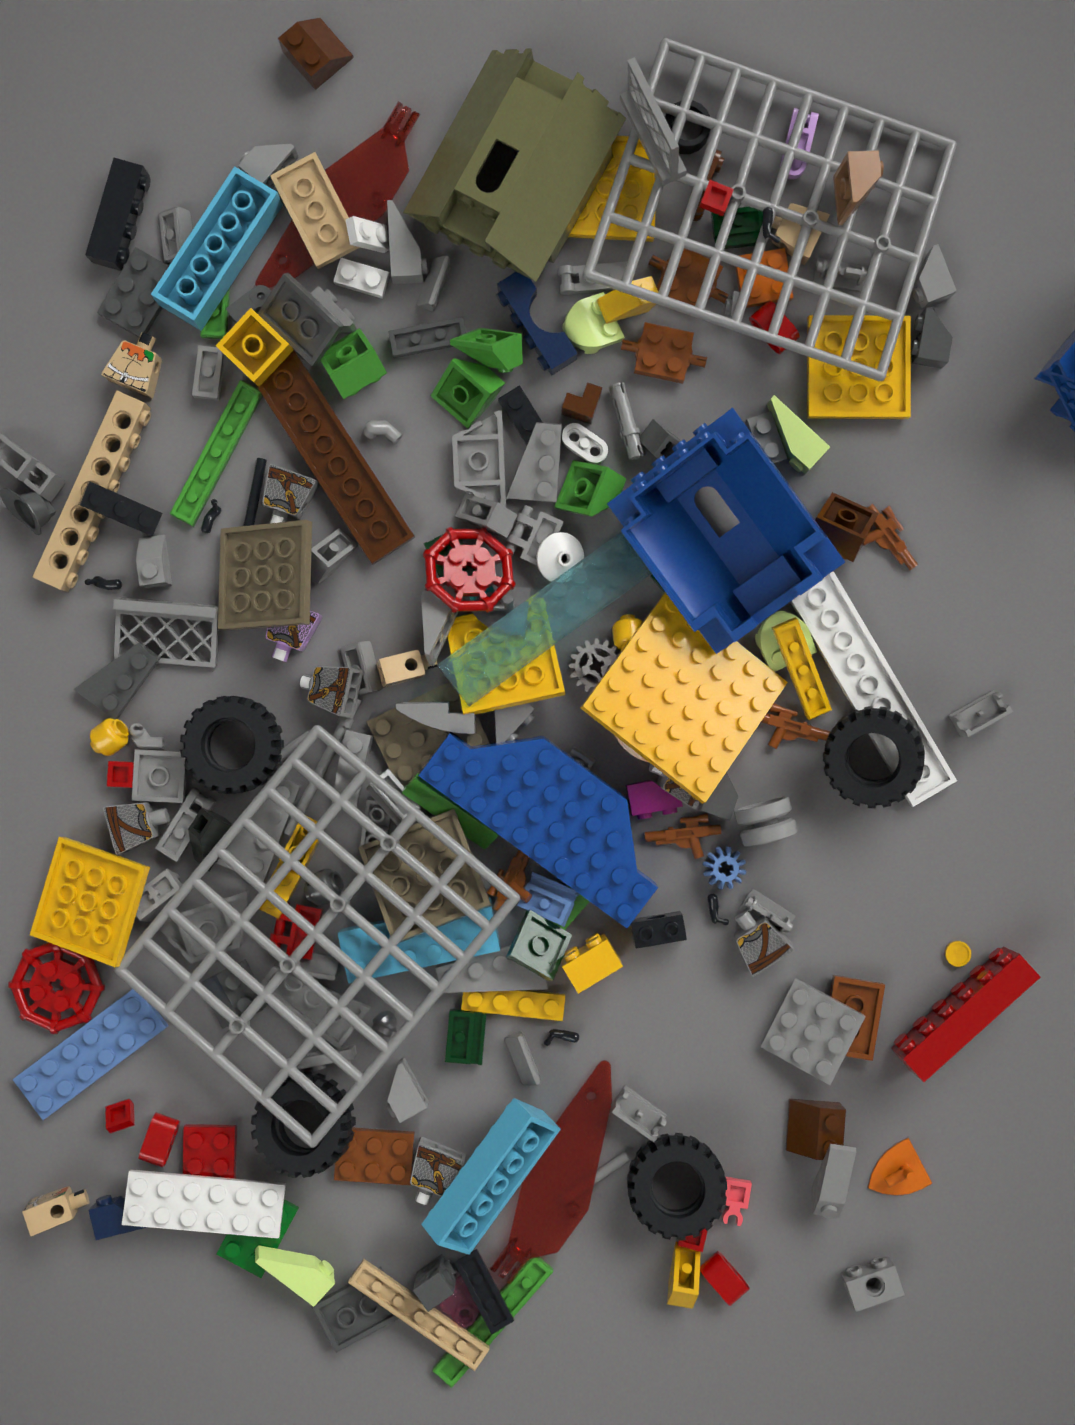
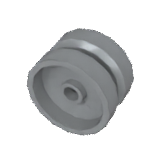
M788 796L761 801L734 810L737 824H754L740 832L743 846L775 842L798 832L795 819L790 817L778 819V817L786 815L792 810Z

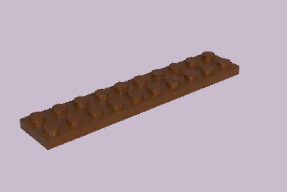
M293 350L263 384L257 387L372 565L414 539L415 536Z

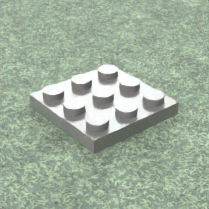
M795 978L761 1048L831 1085L866 1015Z

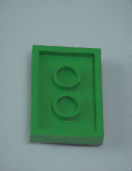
M284 1199L279 1238L227 1234L216 1255L262 1278L266 1270L255 1263V1249L258 1245L277 1249L299 1207Z

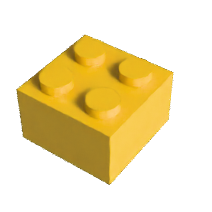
M252 308L242 316L216 345L224 355L259 387L294 350Z
M595 933L585 940L586 944L579 949L574 946L565 951L564 958L561 961L562 968L578 994L623 967L618 954L605 933L602 935Z

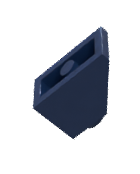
M111 1195L100 1197L96 1199V1203L88 1210L95 1240L146 1227L122 1225L125 1198L122 1196L112 1198Z

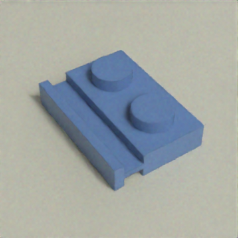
M532 872V878L525 887V890L532 894V898L527 903L520 899L517 906L527 911L532 910L543 918L565 927L575 905L574 901L579 896V893Z

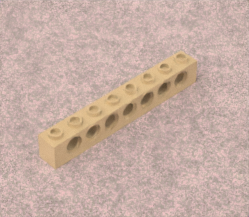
M116 390L34 572L33 578L66 592H69L70 588L72 589L76 585L78 580L77 572L80 565H84L86 562L90 543L96 540L99 533V523L101 519L106 517L78 504L88 481L117 493L121 474L126 472L130 465V454L140 443L141 436L139 434L143 426H146L151 418V408L146 403ZM126 418H130V426L126 429H122V421ZM120 441L119 450L111 452L112 444ZM109 464V472L101 476V468ZM88 510V519L85 522H81L80 514ZM77 533L78 541L75 545L71 546L69 539L73 534ZM66 556L68 559L67 566L60 569L59 561L62 557Z

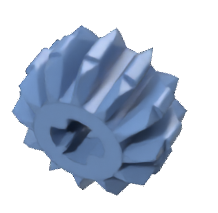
M726 846L724 854L720 847H716L717 856L708 852L707 856L712 861H703V866L710 867L709 870L703 872V875L705 877L712 876L708 882L710 885H714L718 881L717 886L720 890L724 888L725 882L729 889H733V879L739 884L742 882L737 877L738 873L746 874V870L739 868V866L746 864V861L744 859L737 860L740 856L739 851H735L731 855V847ZM722 862L730 865V869L727 868L729 872L726 874L718 870L719 867H722L720 865Z

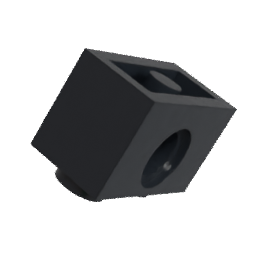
M680 911L635 918L630 924L633 943L636 949L687 940L683 914Z

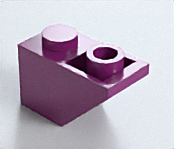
M651 780L625 785L630 813L632 816L637 815L638 820L653 817L652 812L662 811L663 815L677 813V808L683 807L682 801L663 790Z

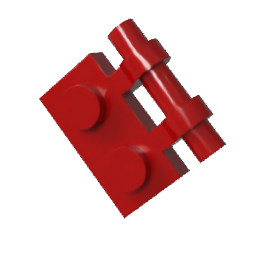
M296 904L295 909L313 926L319 922L323 911L321 908ZM282 913L279 919L276 918L274 932L270 934L269 939L279 948H281V944L288 945L286 954L290 956L307 934L293 922L290 936L283 935L286 921H293ZM316 942L302 957L303 959L312 960Z

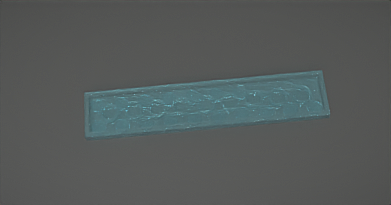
M620 532L438 664V667L467 705L471 706L652 573L624 534Z

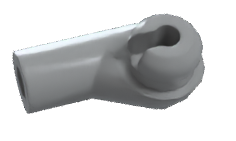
M370 420L363 429V433L367 438L373 439L376 435H385L393 444H396L403 436L386 420Z
M138 723L130 726L129 736L138 748L164 750V737H151L145 728Z

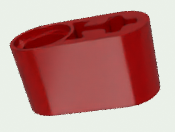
M770 300L749 317L751 325L768 331L776 304ZM784 315L778 335L796 341L800 338L799 332ZM767 343L777 354H781L786 350L785 348Z
M156 1112L150 1122L138 1159L163 1168L169 1158L181 1121Z
M720 1251L714 1253L700 1266L702 1275L729 1306L750 1290L743 1277Z

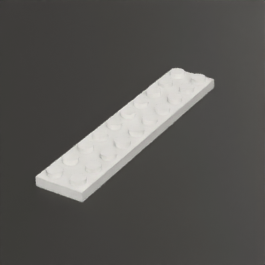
M834 571L801 596L799 595L790 601L799 618L807 625L815 645L853 709L862 710L868 706L873 708L887 707L889 711L895 712L896 710L901 713L902 717L906 720L909 719L914 724L916 731H919L924 745L925 761L920 781L917 782L916 788L912 793H908L905 796L910 806H916L957 782ZM868 734L892 774L899 762V753L896 745L884 735Z

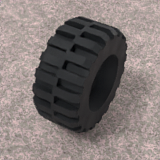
M221 696L215 700L204 702L201 708H196L191 713L193 716L191 720H186L183 726L186 728L185 735L181 734L180 742H184V749L180 750L181 758L185 757L187 763L184 766L187 772L191 771L194 775L192 778L197 783L204 784V788L210 791H218L221 794L248 792L266 783L267 779L277 771L276 766L278 762H281L282 757L281 748H284V740H281L280 735L283 732L280 725H277L275 722L276 717L273 713L268 712L261 703L245 697ZM227 721L244 723L251 729L255 738V752L248 764L238 769H228L220 766L211 753L210 742L212 734L220 724Z
M868 706L862 710L856 709L851 711L849 715L843 716L837 722L826 740L823 752L825 775L829 776L832 788H837L840 792L839 796L845 800L847 798L853 800L852 804L860 806V804L868 805V808L876 809L877 805H882L883 808L889 807L892 802L897 801L899 803L904 800L908 793H912L916 788L917 782L921 779L925 761L922 737L919 731H916L914 728V724L909 719L906 720L902 717V714L896 710L892 712L887 710V707L873 708ZM876 733L884 735L893 741L899 753V762L897 768L890 776L884 779L872 780L864 778L854 771L850 764L849 751L852 744L859 737L865 734Z
M303 1072L307 1078L337 1104L347 1093L344 1089L340 1091L337 1088L338 1083L335 1080H326V1075L320 1073L312 1075L311 1072ZM290 1076L271 1097L284 1110H286L290 1103L304 1100L313 1104L320 1111L323 1120L330 1114L324 1106ZM258 1101L254 1108L257 1113L252 1115L251 1124L256 1125V1129L251 1131L252 1140L257 1139L259 1145L255 1149L258 1154L263 1152L265 1155L263 1162L267 1166L274 1164L276 1166L275 1172L282 1174L286 1171L288 1172V1177L297 1178L299 1175H302L303 1178L311 1177L315 1173L319 1174L337 1162L348 1150V1143L353 1140L355 1133L352 1131V1127L356 1125V1117H351V1111L354 1110L353 1104H351L316 1147L303 1148L290 1140L285 1132L284 1124Z
M668 1133L660 1135L661 1138L656 1139L654 1142L649 1140L644 1148L641 1147L636 1152V1157L629 1166L627 1188L631 1208L642 1225L645 1224L653 1234H662V1238L670 1240L671 1237H677L679 1241L686 1240L685 1236L693 1235V1238L700 1236V1231L703 1229L708 1231L713 1226L712 1222L715 1218H720L722 1214L721 1208L726 1204L727 1181L724 1170L711 1149L705 1143L698 1141L697 1138L691 1135L690 1137L684 1136L683 1133H675V1135L668 1136ZM670 1162L687 1163L696 1170L700 1177L701 1190L698 1198L693 1204L683 1209L673 1210L663 1207L656 1200L652 1191V1181L655 1173L663 1165Z

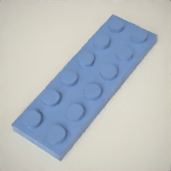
M132 989L12 1080L41 1119L44 1120L169 1025L154 1007Z

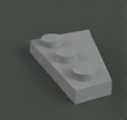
M536 422L506 499L557 502L562 424Z

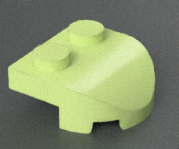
M604 292L576 302L567 312L562 325V330L572 345L584 350L585 354L597 353L601 348L619 343L625 338L617 321L606 324L597 303V299L605 295Z
M776 611L762 621L758 634H755L756 645L762 653L765 664L775 672L786 667L772 627L796 617L811 655L817 653L807 625L796 615L785 611Z

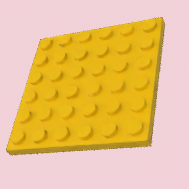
M664 592L580 709L703 804L706 803L788 682L737 641L716 654L700 631H693L667 593Z

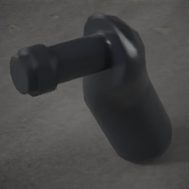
M766 207L763 210V236L765 239L770 238L775 243H779L780 237L770 233L773 223V209Z
M216 499L211 500L213 507L204 516L201 526L203 533L211 532L214 520L221 513V508L217 505Z
M95 576L93 579L85 580L86 585L94 584L96 587L105 590H117L122 587V582L119 579L106 580L100 576Z
M709 894L707 899L711 921L714 924L718 922L728 925V919L718 917L719 904L717 895Z
M552 1029L549 1031L550 1035L544 1041V1044L546 1046L550 1045L554 1037L576 1043L579 1040V1034L566 1030Z

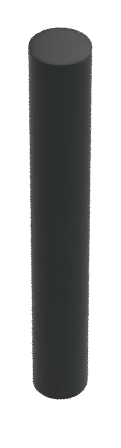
M257 458L244 526L255 524L267 460L263 458Z

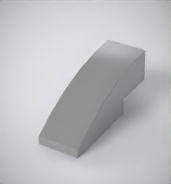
M0 433V465L37 494L52 502L66 481Z
M398 702L396 704L398 711L424 725L455 733L475 734L476 715L474 713L463 715V712H450V702Z

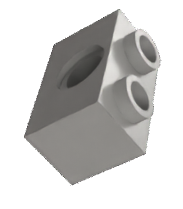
M877 1257L871 1260L869 1264L863 1266L854 1265L841 1273L850 1302L856 1312L905 1295L896 1267L889 1257ZM870 1278H877L875 1284L871 1286L866 1285Z

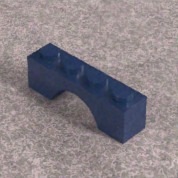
M514 272L497 283L498 293L496 296L503 307L508 306L512 313L509 315L511 321L517 329L519 327L522 328L525 333L523 339L529 349L532 350L534 348L539 355L537 361L543 371L548 369L552 376L577 360L578 353L565 332H547L533 322L530 315V307L537 297V288L531 279L518 272Z

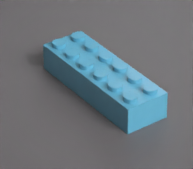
M234 166L152 291L151 295L157 304L202 331L282 208L283 204L278 192Z
M492 906L478 911L488 920L494 915ZM468 916L437 928L463 951L482 930ZM385 920L370 922L388 939L390 938ZM357 925L343 928L338 932L341 950L363 969L382 948ZM497 928L474 956L500 951L501 945ZM427 933L397 945L422 968L457 960ZM389 954L372 977L376 978L409 970ZM345 968L348 984L353 983L357 977Z
M513 1098L506 1106L499 1119L490 1128L488 1134L480 1145L476 1147L472 1156L460 1169L458 1175L444 1191L442 1197L421 1224L437 1245L470 1255L561 1130L543 1110L516 1098Z

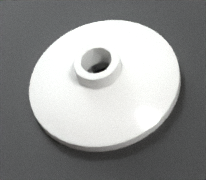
M563 532L553 533L547 536L539 545L536 555L537 567L542 576L548 581L567 583L573 580L583 567L584 551L582 545L571 534ZM563 554H566L567 560L565 563H562L561 557Z

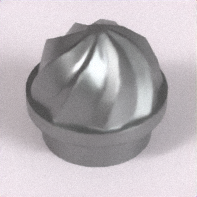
M380 1012L373 1018L372 1022L374 1024L372 1029L389 1038L392 1032H396L397 1019L392 1012Z

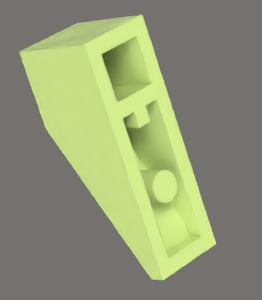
M774 395L767 403L769 412H772L787 458L790 460L789 464L796 471H802L806 474L826 453L830 446Z
M260 1245L255 1249V1263L313 1307L335 1284L334 1269L325 1260L321 1261L313 1255Z

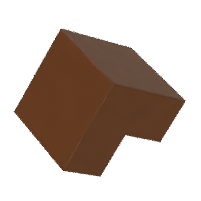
M587 382L583 397L567 393L562 405L561 415L591 424L603 387Z

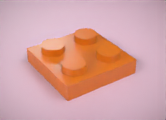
M785 248L764 251L760 264L787 273L788 262ZM753 253L738 256L751 260ZM735 266L740 292L747 270ZM757 274L746 308L764 305L769 300L777 303L783 283ZM793 291L791 292L789 301H791L794 298Z

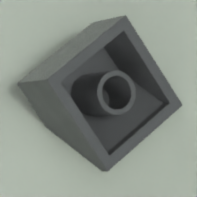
M246 959L238 963L254 977ZM228 969L200 982L238 1016L242 1015L257 996L256 993ZM265 1002L258 1012L262 1011L268 1004ZM212 1008L222 1029L228 1027L229 1022Z

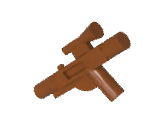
M871 504L867 508L879 513L874 522L877 529L869 532L863 545L865 546L875 541L879 547L889 549L900 565L905 563L908 569L912 570L918 563L906 549L905 542L895 532V529L901 532L904 528L895 517L890 505L882 510L889 518L886 520L874 504Z
M773 703L769 711L779 712L778 716L766 714L761 721L776 727L768 743L774 749L778 748L782 739L795 740L800 737L818 742V739L826 741L830 734V731L807 725L808 723L805 721L800 723L791 720L792 715L797 717L798 712L783 708Z
M708 813L695 817L680 818V823H685V828L673 829V827H668L666 830L644 832L645 842L655 841L656 845L676 843L681 848H691L694 859L704 857L698 837L721 834V825L699 826L698 822L709 823Z
M518 849L516 856L510 862L506 875L503 876L504 870L499 869L497 876L520 895L521 900L527 903L532 898V894L524 889L526 883L524 871L530 857ZM491 885L487 894L497 897L492 909L498 911L508 898L499 891L496 895L497 889Z

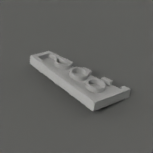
M283 779L275 790L294 805L301 785ZM268 797L251 820L280 844L290 815ZM243 827L226 850L259 879L266 881L275 854ZM219 859L216 863L218 865L232 869L221 859Z
M509 945L502 947L497 952L472 957L443 993L548 989L545 979L506 957L511 947ZM455 961L435 967L439 981Z
M276 965L272 967L261 982L264 987L280 967ZM288 974L273 992L276 998L313 1030L331 1009L328 1004L295 975ZM325 987L337 999L343 995ZM354 999L346 1006L361 1020L371 1008V1006ZM339 1015L322 1037L340 1049L355 1028Z

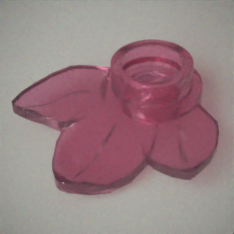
M461 1275L456 1278L454 1294L439 1305L443 1312L452 1315L453 1321L459 1326L469 1327L475 1322L477 1313L480 1311ZM466 1309L469 1312L466 1316H461L460 1311Z

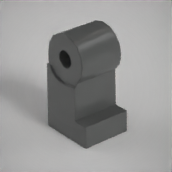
M258 285L232 303L226 310L233 321L237 323L250 308L258 313L271 291L267 286Z

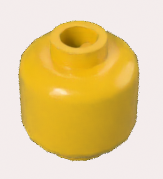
M632 614L622 615L620 620L616 621L612 626L614 646L622 651L643 621L635 618V615Z
M107 718L90 731L91 748L96 753L112 756L127 745L129 730L121 720Z

